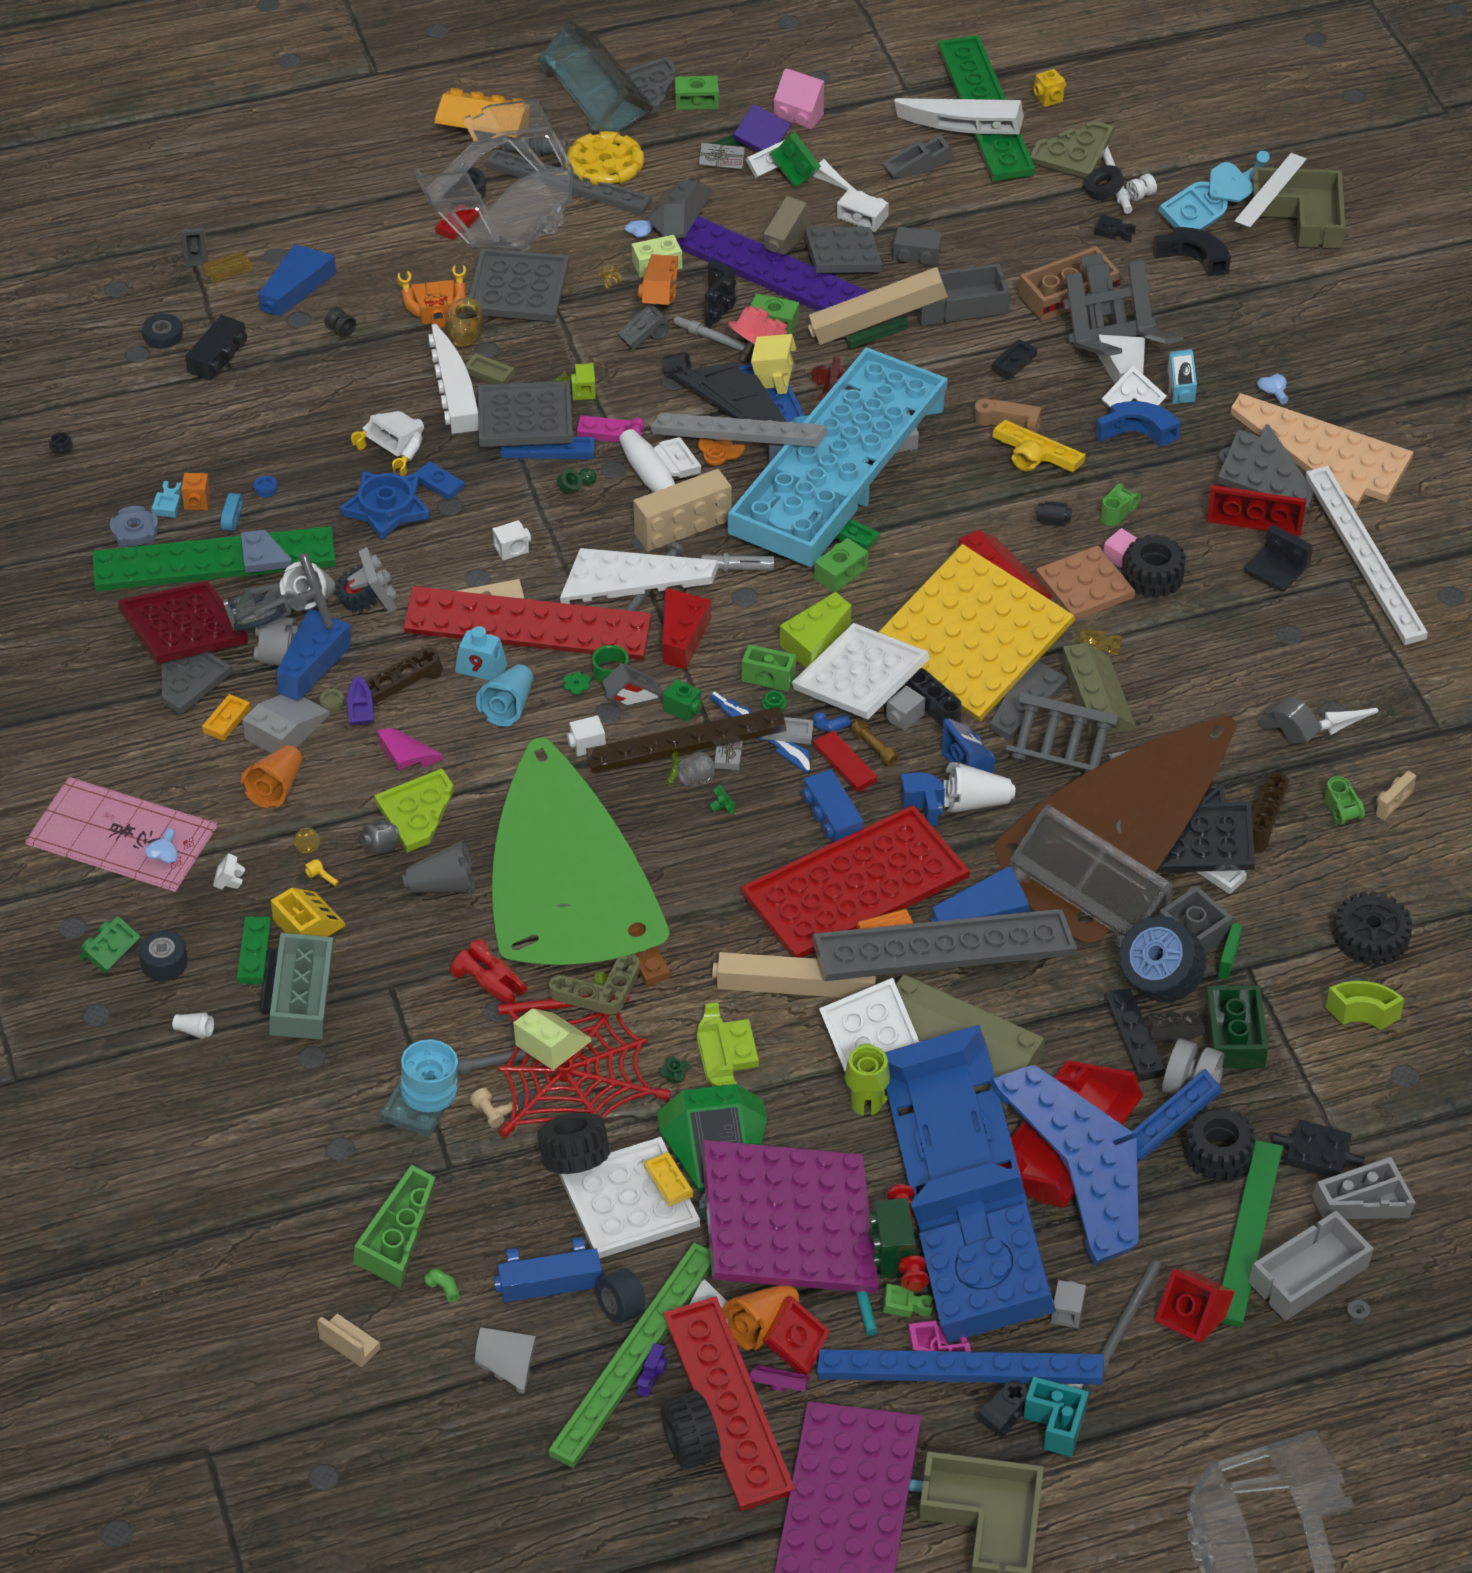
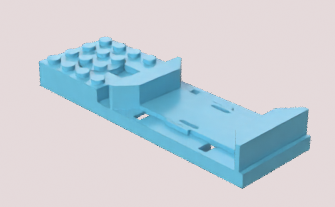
M866 347L803 422L804 424L813 423L826 426L827 434L820 445L814 447L785 444L728 512V534L812 567L817 558L822 555L858 510V504L867 507L869 504V485L925 415L943 412L948 378ZM847 386L855 388L851 390H845ZM869 460L875 461L873 465L867 464Z

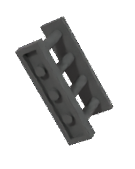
M1021 692L1019 703L1024 707L1023 710H1025L1023 723L1016 747L1007 745L1006 751L1008 754H1011L1012 759L1025 762L1026 758L1082 771L1086 774L1099 766L1107 733L1111 731V728L1118 729L1120 718L1116 714ZM1039 710L1048 712L1050 717L1040 753L1026 749L1034 716L1038 714ZM1065 716L1072 718L1074 724L1065 758L1052 756L1050 753L1059 719ZM1087 722L1097 724L1096 728H1098L1089 764L1074 761L1083 726Z

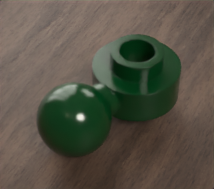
M584 468L579 473L573 469H565L558 476L557 484L563 492L573 494L582 485H593L596 482L597 475L591 468Z

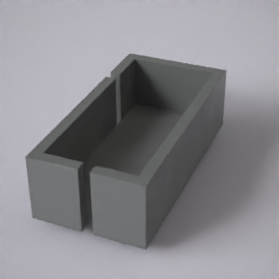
M999 263L941 271L939 274L948 297L916 309L921 326L941 323L943 319H945V322L1006 314L1009 313L1010 290L1006 280H1004Z

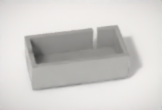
M1335 1211L1317 1223V1227L1314 1225L1253 1263L1248 1282L1264 1299L1270 1297V1306L1286 1321L1368 1268L1374 1248Z

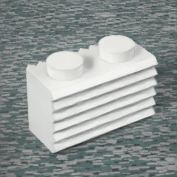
M849 188L837 203L838 219L845 220L846 222L849 221L850 224H857V226L870 227L873 232L888 217L889 203L882 198L869 196L863 191Z

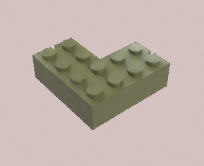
M1253 167L1251 199L1256 196L1278 168ZM1298 169L1260 217L1296 218L1298 247L1310 248L1322 245L1323 248H1343L1346 226L1342 170Z
M927 1451L920 1503V1520L977 1527L972 1573H1032L1044 1466Z

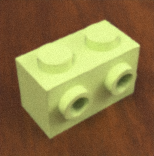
M675 235L631 244L632 262L639 277L645 276L651 254L678 256L677 269H682V250Z

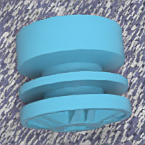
M432 1039L421 1040L411 1044L403 1052L401 1058L402 1076L400 1090L402 1099L408 1106L417 1111L437 1112L449 1107L455 1100L458 1082V1059L451 1046L442 1041Z

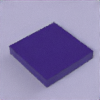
M752 104L735 131L733 139L760 152L781 142L791 124Z

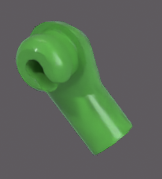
M438 1268L429 1270V1273L424 1276V1281L428 1286L433 1288L438 1284L443 1288L449 1303L460 1299L457 1285L452 1276Z

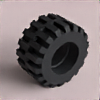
M1160 535L1139 537L1136 539V542H1131L1126 550L1124 578L1135 589L1137 594L1142 593L1145 597L1154 596V598H1159L1161 595L1164 597L1169 596V593H1175L1177 588H1180L1182 585L1186 555L1183 553L1184 549L1182 546H1178V542L1175 540L1170 541V538L1166 536L1164 538L1160 537Z
M1213 1107L1211 1111L1208 1109L1202 1110L1201 1115L1197 1113L1193 1116V1121L1190 1120L1188 1124L1184 1148L1185 1158L1188 1159L1187 1164L1189 1167H1194V1172L1198 1175L1204 1174L1203 1178L1208 1180L1212 1177L1215 1178V1181H1221V1178L1229 1181L1233 1179V1176L1240 1177L1243 1171L1248 1170L1252 1160L1255 1144L1253 1125H1249V1120L1246 1117L1242 1118L1240 1112L1235 1111L1233 1113L1230 1111V1108L1224 1107V1110H1219V1107ZM1221 1141L1230 1146L1218 1147L1209 1142Z
M571 1113L554 1118L545 1123L537 1134L544 1167L550 1172L574 1174L588 1171L601 1165L610 1155V1146L603 1118L593 1113Z
M695 1390L663 1401L661 1407L663 1428L671 1452L680 1467L686 1471L719 1460L721 1450L719 1434L705 1398Z

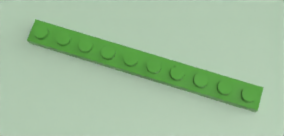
M696 1243L692 1244L549 1449L550 1457L572 1468L576 1466L644 1368L653 1344L660 1345L669 1332L663 1318V1312L687 1305L696 1293L701 1281L712 1270L709 1249Z

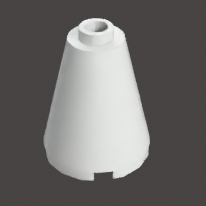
M295 562L287 567L284 571L283 579L280 581L281 595L288 591L298 594L310 590L301 562ZM312 563L324 598L327 600L335 593V582L321 568ZM315 600L308 601L303 610L316 607Z
M958 762L949 763L946 772L950 773L949 780H944L943 783L945 787L944 806L949 807L947 812L955 813L1008 804L1011 799H1014L1015 785L1011 783L1009 778Z

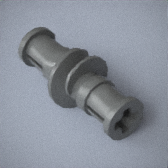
M539 131L535 132L534 137H517L505 134L502 137V151L508 153L509 151L527 153L530 159L541 156V153L567 156L570 148L568 137H563L562 139L541 138Z

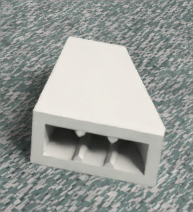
M1099 335V341L1122 348L1121 354L1106 357L1098 354L1114 384L1119 381L1132 365L1143 374L1145 338Z

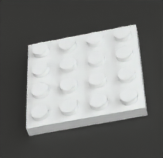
M853 623L792 682V685L796 691L869 719L930 658L925 650Z
M662 1137L611 1152L606 1161L588 1171L574 1174H559L591 1249L597 1248L599 1259L700 1227V1219L690 1198L668 1207L644 1169L645 1161L668 1152Z

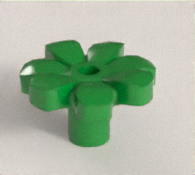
M722 785L714 788L717 799L710 803L711 809L717 812L721 808H725L731 815L736 812V804L734 800L730 799L725 788Z

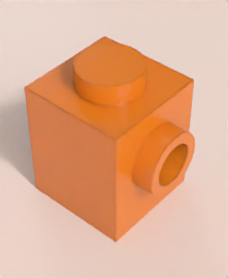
M184 473L181 488L184 510H208L211 494L208 473Z

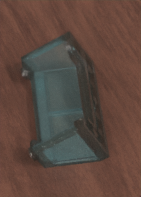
M570 20L567 21L537 59L543 66L541 68L542 71L550 77L552 75L556 76L589 117V130L594 135L600 134V131L620 132L648 115L654 108L598 37Z

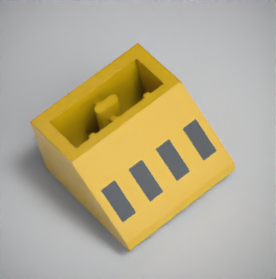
M290 888L270 900L273 920L285 933L328 937L345 927V922L314 891Z

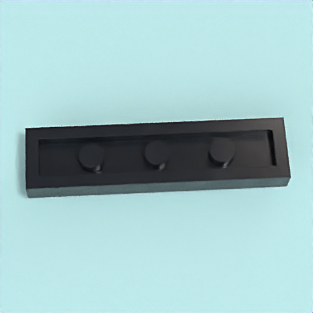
M1131 988L1105 993V1002L1138 1081L1163 1076L1164 1066Z

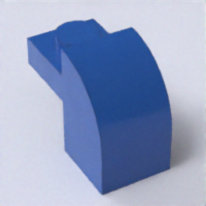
M927 773L901 774L900 791L904 809L912 805L916 808H924L926 820L931 826H938V815L943 814L942 806H944L945 798L943 783L937 777Z

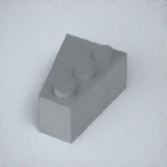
M1392 1157L1318 1181L1312 1194V1199L1323 1219L1335 1211L1344 1219L1409 1218L1416 1204Z

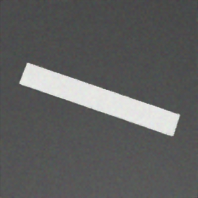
M1291 153L1236 218L1235 222L1251 227L1307 158Z

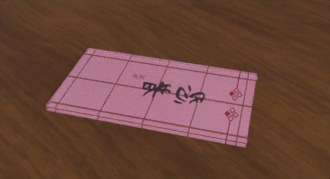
M68 777L32 832L26 838L25 843L176 892L216 830L217 823ZM167 828L173 829L175 835L171 843L177 849V860L172 863H166L160 859L148 858L145 854L146 846L162 839Z

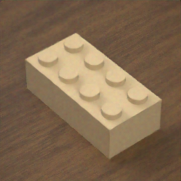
M716 469L633 500L634 534L648 552L728 522V512L732 509V486L720 470Z

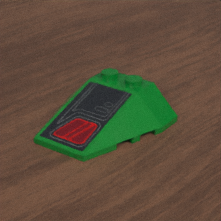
M737 1084L682 1090L656 1112L660 1136L664 1141H667L675 1158L678 1157L683 1165V1170L698 1192L705 1191L701 1150L703 1140L762 1145L764 1130L767 1125V1115L763 1099Z

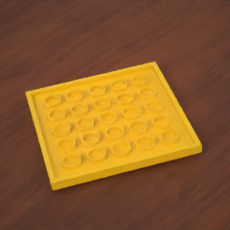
M962 544L878 633L927 651L930 659L921 668L927 670L960 699L963 711L981 722L1075 621V618L1067 610Z

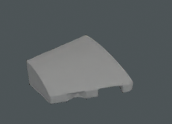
M480 1327L475 1352V1364L484 1370L492 1371L496 1378L501 1381L507 1380L516 1386L517 1392L525 1394L536 1336Z

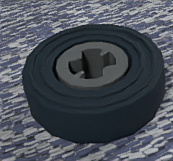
M160 313L152 315L142 325L144 341L151 347H172L182 338V324L176 316Z

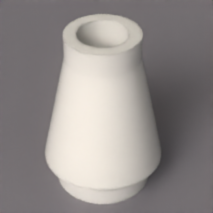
M206 1012L184 1015L176 1014L173 1018L172 1026L174 1030L203 1039L212 1035L214 1019L212 1016H208Z

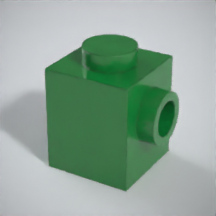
M675 679L663 693V711L686 722H689L694 715L699 714L702 709L701 690L678 679Z

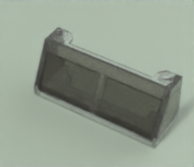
M1048 804L1039 813L1010 858V867H1012L1019 882L1035 880L1111 929L1114 941L1120 948L1122 939L1125 938L1126 933L1134 924L1145 920V918L1158 916L1159 911L1172 902V883Z

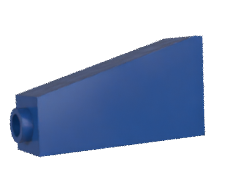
M294 244L259 292L260 311L281 317L335 275V255Z
M1007 867L932 907V918L929 919V922L1029 912V903L1012 867Z

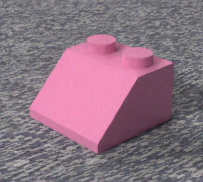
M786 68L774 98V115L783 120L813 129L824 115V81Z

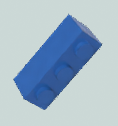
M832 769L804 778V789L801 790L802 798L806 804L809 803L815 820L820 821L822 824L823 832L827 839H831L834 843L864 828L862 817Z

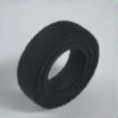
M1114 165L1101 166L1093 170L1086 177L1084 182L1085 189L1093 199L1109 198L1118 193L1123 187V174ZM1111 179L1107 184L1097 186L1101 181Z

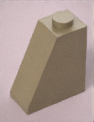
M786 196L764 233V248L785 255L804 237L805 228H808L806 202Z

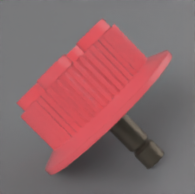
M751 305L745 307L737 321H728V325L734 331L749 340L738 359L745 363L747 362L749 355L754 350L756 337L787 334L786 328L788 325L779 319H771L768 317L769 312L761 307L755 308Z

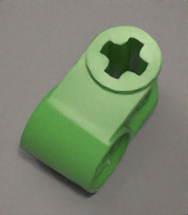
M1121 483L1117 484L1102 500L1101 522L1107 526L1120 524L1127 515L1137 508L1141 494L1125 489Z
M1341 776L1330 778L1324 801L1337 825H1344L1345 821L1355 818L1358 820L1364 819L1365 810L1363 803L1355 794L1349 781Z

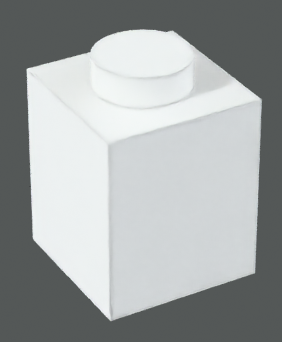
M598 716L569 722L570 733L566 734L567 742L570 748H574L577 757L586 755V748L606 744L605 731Z

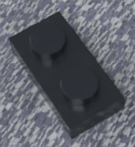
M1018 339L992 363V371L1011 380L1037 355V348Z

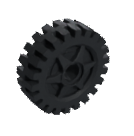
M1373 891L1370 892V896H1367L1366 892H1360L1359 897L1353 894L1350 896V900L1346 898L1342 905L1340 904L1333 926L1334 941L1338 943L1340 951L1344 950V954L1347 957L1353 954V960L1359 962L1360 958L1364 959L1363 964L1369 965L1370 960H1373L1374 965H1380L1381 960H1383L1384 964L1390 963L1391 958L1395 961L1399 958V955L1405 953L1410 942L1412 918L1409 917L1408 909L1404 910V905L1401 902L1396 904L1397 899L1394 897L1388 900L1387 894L1381 893L1380 897H1377V892Z

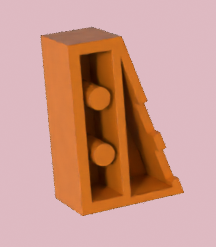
M651 254L643 283L639 284L638 297L642 298V303L669 305L676 301L678 256Z

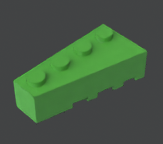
M413 1165L409 1167L355 1244L354 1264L399 1288L402 1287L434 1195V1176Z

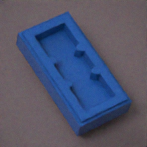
M430 461L414 473L418 474L420 484L447 500H450L465 488L464 481Z

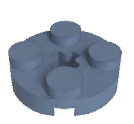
M142 506L122 508L118 511V515L110 520L112 537L123 548L153 543L159 529L156 514L153 511L151 513L145 511V507Z

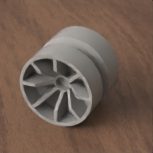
M1179 1038L1168 1062L1162 1091L1175 1095L1204 1069L1220 1084L1223 1074L1224 1052L1206 1047L1201 1053L1199 1060H1197V1044Z

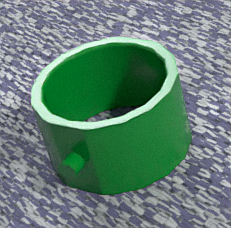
M605 645L593 653L592 671L593 677L597 682L603 685L602 681L615 670L603 669L599 667L601 663L616 661L629 666L628 653L625 649L617 645Z

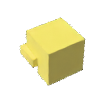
M792 334L756 337L751 359L754 373L758 376L765 389L776 388L778 394H786L793 367L790 351H796Z

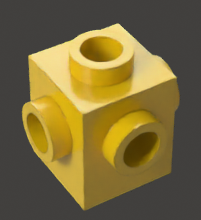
M1055 69L1036 74L1033 86L1034 95L1044 107L1063 102L1066 82Z

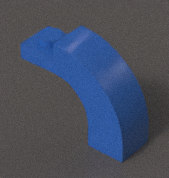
M1127 401L1111 405L1110 414L1097 419L1095 436L1101 442L1122 432L1136 431L1148 435L1159 447L1179 440L1181 422L1171 412L1158 405L1141 401Z

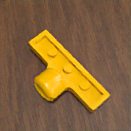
M1004 420L993 430V438L1000 440L1004 444L1016 447L1013 450L1012 461L1016 468L1021 471H1032L1042 461L1058 465L1064 470L1074 472L1085 461L1086 454L1010 421Z

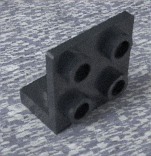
M714 259L708 264V291L705 293V326L709 328L715 322L720 321L722 316L736 304L735 269Z
M1272 524L1267 529L1265 547L1245 566L1244 572L1285 592L1310 566L1313 545Z

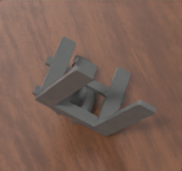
M1101 253L1081 257L1082 271L1087 272L1089 293H1084L1082 273L1066 274L1068 299L1063 300L1064 309H1070L1073 333H1068L1069 343H1074L1075 347L1106 357L1121 354L1122 348L1099 341V335L1128 337L1139 335L1165 344L1184 341L1182 335L1153 327L1156 326L1155 317L1151 314L1149 300L1151 286L1150 283H1147L1143 260L1128 262L1131 286L1125 288H1113L1109 263L1103 261ZM1132 296L1135 320L1126 322L1123 298ZM1110 314L1112 325L1104 326L1103 315Z

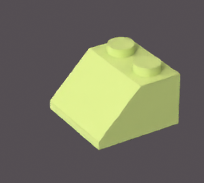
M532 1008L513 1022L516 1046L552 1070H555L591 1042V1037L552 1012Z

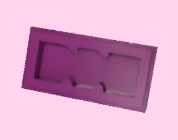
M755 1365L750 1372L751 1381L768 1384L770 1389L776 1391H787L788 1388L805 1392L810 1383L809 1375L762 1365Z

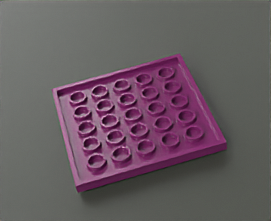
M703 1140L701 1150L712 1280L876 1293L878 1279L872 1253L874 1246L871 1243L869 1229H871L863 1154Z

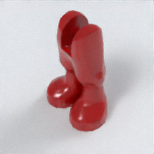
M484 939L473 941L469 945L468 952L465 949L462 950L450 967V974L460 979L467 974L473 976L480 987L504 1004L515 1002L512 992L518 996H522L527 992V986L509 968L505 961L496 958L490 952V945ZM482 962L484 965L488 967V969H484L478 963Z

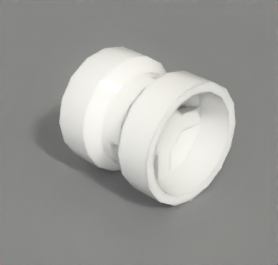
M1149 173L1140 176L1139 179L1135 178L1127 182L1126 187L1133 201L1141 200L1145 195L1151 196L1157 192L1156 181Z

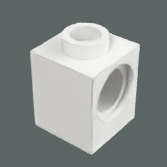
M519 520L492 528L493 545L502 561L529 553L528 542H531L529 530L527 528L524 529Z

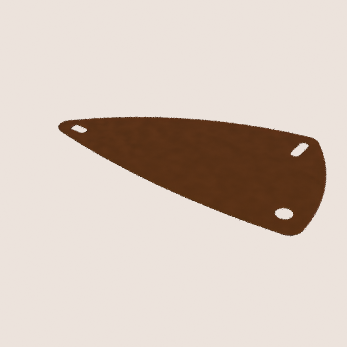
M1221 716L1177 730L1131 749L1069 783L1032 809L1000 836L994 844L998 861L1002 869L1012 867L1029 906L1034 911L1063 909L1071 934L1076 939L1092 943L1103 938L1146 886L1182 834L1212 782L1237 727L1236 721L1232 717ZM1216 725L1225 728L1219 738L1211 739L1209 737ZM1119 820L1121 826V834L1116 829V824ZM1009 843L1017 844L1031 850V855L1023 857L1007 850L1006 846ZM1090 909L1094 911L1095 918L1090 923H1081L1077 918L1078 913L1081 910Z

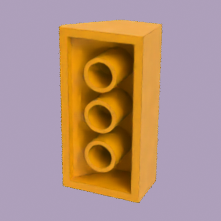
M451 88L450 91L442 95L434 123L518 137L529 130L531 104L525 103V100L520 98H513L511 101L505 100L504 96L501 95L486 97L482 92L473 91L471 94L463 93L462 89Z

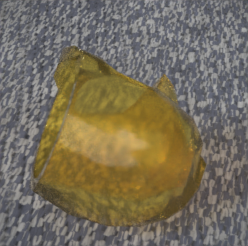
M471 297L461 298L447 307L445 329L451 342L456 347H466L475 343L480 338L482 332L483 311L478 301ZM469 307L477 312V316L459 319L457 318V313L459 309Z

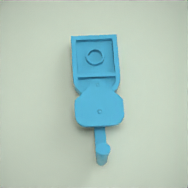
M1266 151L1258 152L1254 167H1265L1270 158L1269 153ZM1223 162L1211 170L1210 182H1196L1161 204L1158 211L1174 228L1189 227L1205 230L1222 218L1227 209V201L1241 202L1251 195L1253 191L1251 183L1253 167L1242 173L1234 164Z

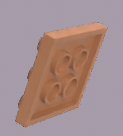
M1098 545L1036 569V577L1060 607L1074 615L1075 620L1135 597V590Z

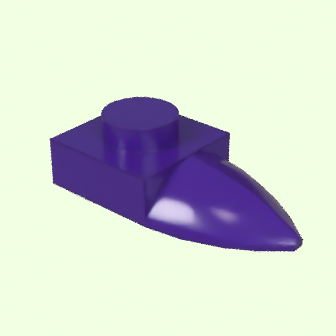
M356 675L350 684L347 696L350 726L375 723L371 691L365 680L360 675Z

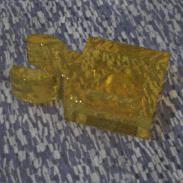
M1081 628L1079 644L1088 643L1102 652L1104 650L1112 655H1120L1119 645H1121L1122 636L1111 635L1106 637V631Z

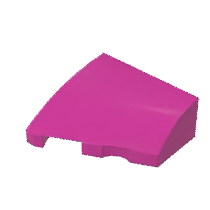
M385 728L377 730L379 746L388 760H393L398 770L418 762L423 768L443 760L440 752L397 729Z
M937 1321L911 1323L908 1326V1338L912 1351L971 1352L970 1344L967 1343L966 1337H961L958 1344L949 1345L946 1343L945 1334L941 1325H937Z

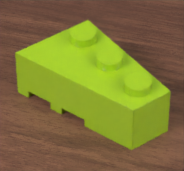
M834 592L780 625V646L786 652L796 654V660L807 668L851 626L852 605L837 592Z

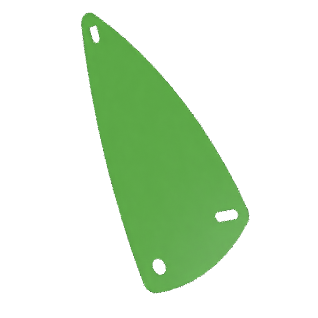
M541 737L532 740L523 754L510 785L496 838L492 874V900L495 932L500 954L506 959L526 963L570 965L616 959L619 956L624 957L664 943L669 937L668 925L653 890L621 831L589 785L553 743L547 738ZM543 748L548 759L540 762L534 751ZM568 904L571 906L558 907L557 905ZM634 923H642L646 926V931L642 936L633 937L628 933L629 927ZM531 935H537L539 938L537 942L519 950L512 949L513 943Z

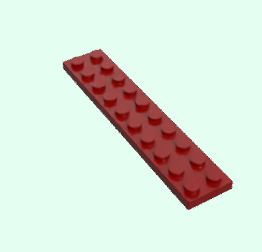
M413 586L404 624V632L463 639L466 631L480 626L485 628L486 634L500 638L502 644L593 654L598 648L605 645H617L625 649L629 659L644 660L652 617L651 613Z

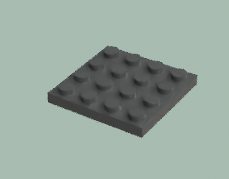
M481 248L466 306V314L556 322L569 267V255Z
M570 381L478 385L480 447L573 443Z

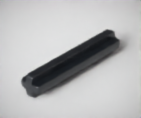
M269 948L266 952L259 1007L260 1013L263 1015H270L278 948Z

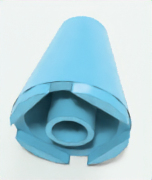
M517 664L479 689L476 695V704L479 712L483 711L488 717L486 720L498 726H510L520 719L533 682L532 671L525 665Z

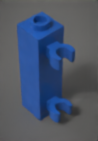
M583 1237L572 1239L573 1252L520 1261L517 1248L506 1249L507 1263L498 1264L499 1275L494 1276L496 1293H502L503 1303L596 1288L597 1281L602 1277L597 1248L585 1250Z

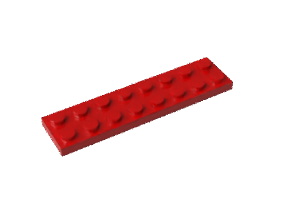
M717 1296L663 1312L664 1321L692 1391L697 1390L705 1398L712 1412L720 1439L721 1450L719 1460L740 1512L790 1496V1492L794 1491L795 1487Z

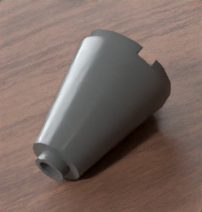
M464 842L451 845L407 867L406 873L402 874L405 888H410L412 893L472 892L476 890L475 875H472L471 871L473 864L467 845Z

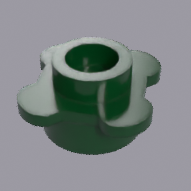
M674 1056L667 1057L665 1066L659 1071L660 1076L670 1083L682 1082L686 1077V1071L690 1070V1063L676 1059Z

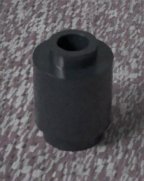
M1039 502L1037 521L1045 525L1064 527L1066 522H1071L1072 508H1068V503Z

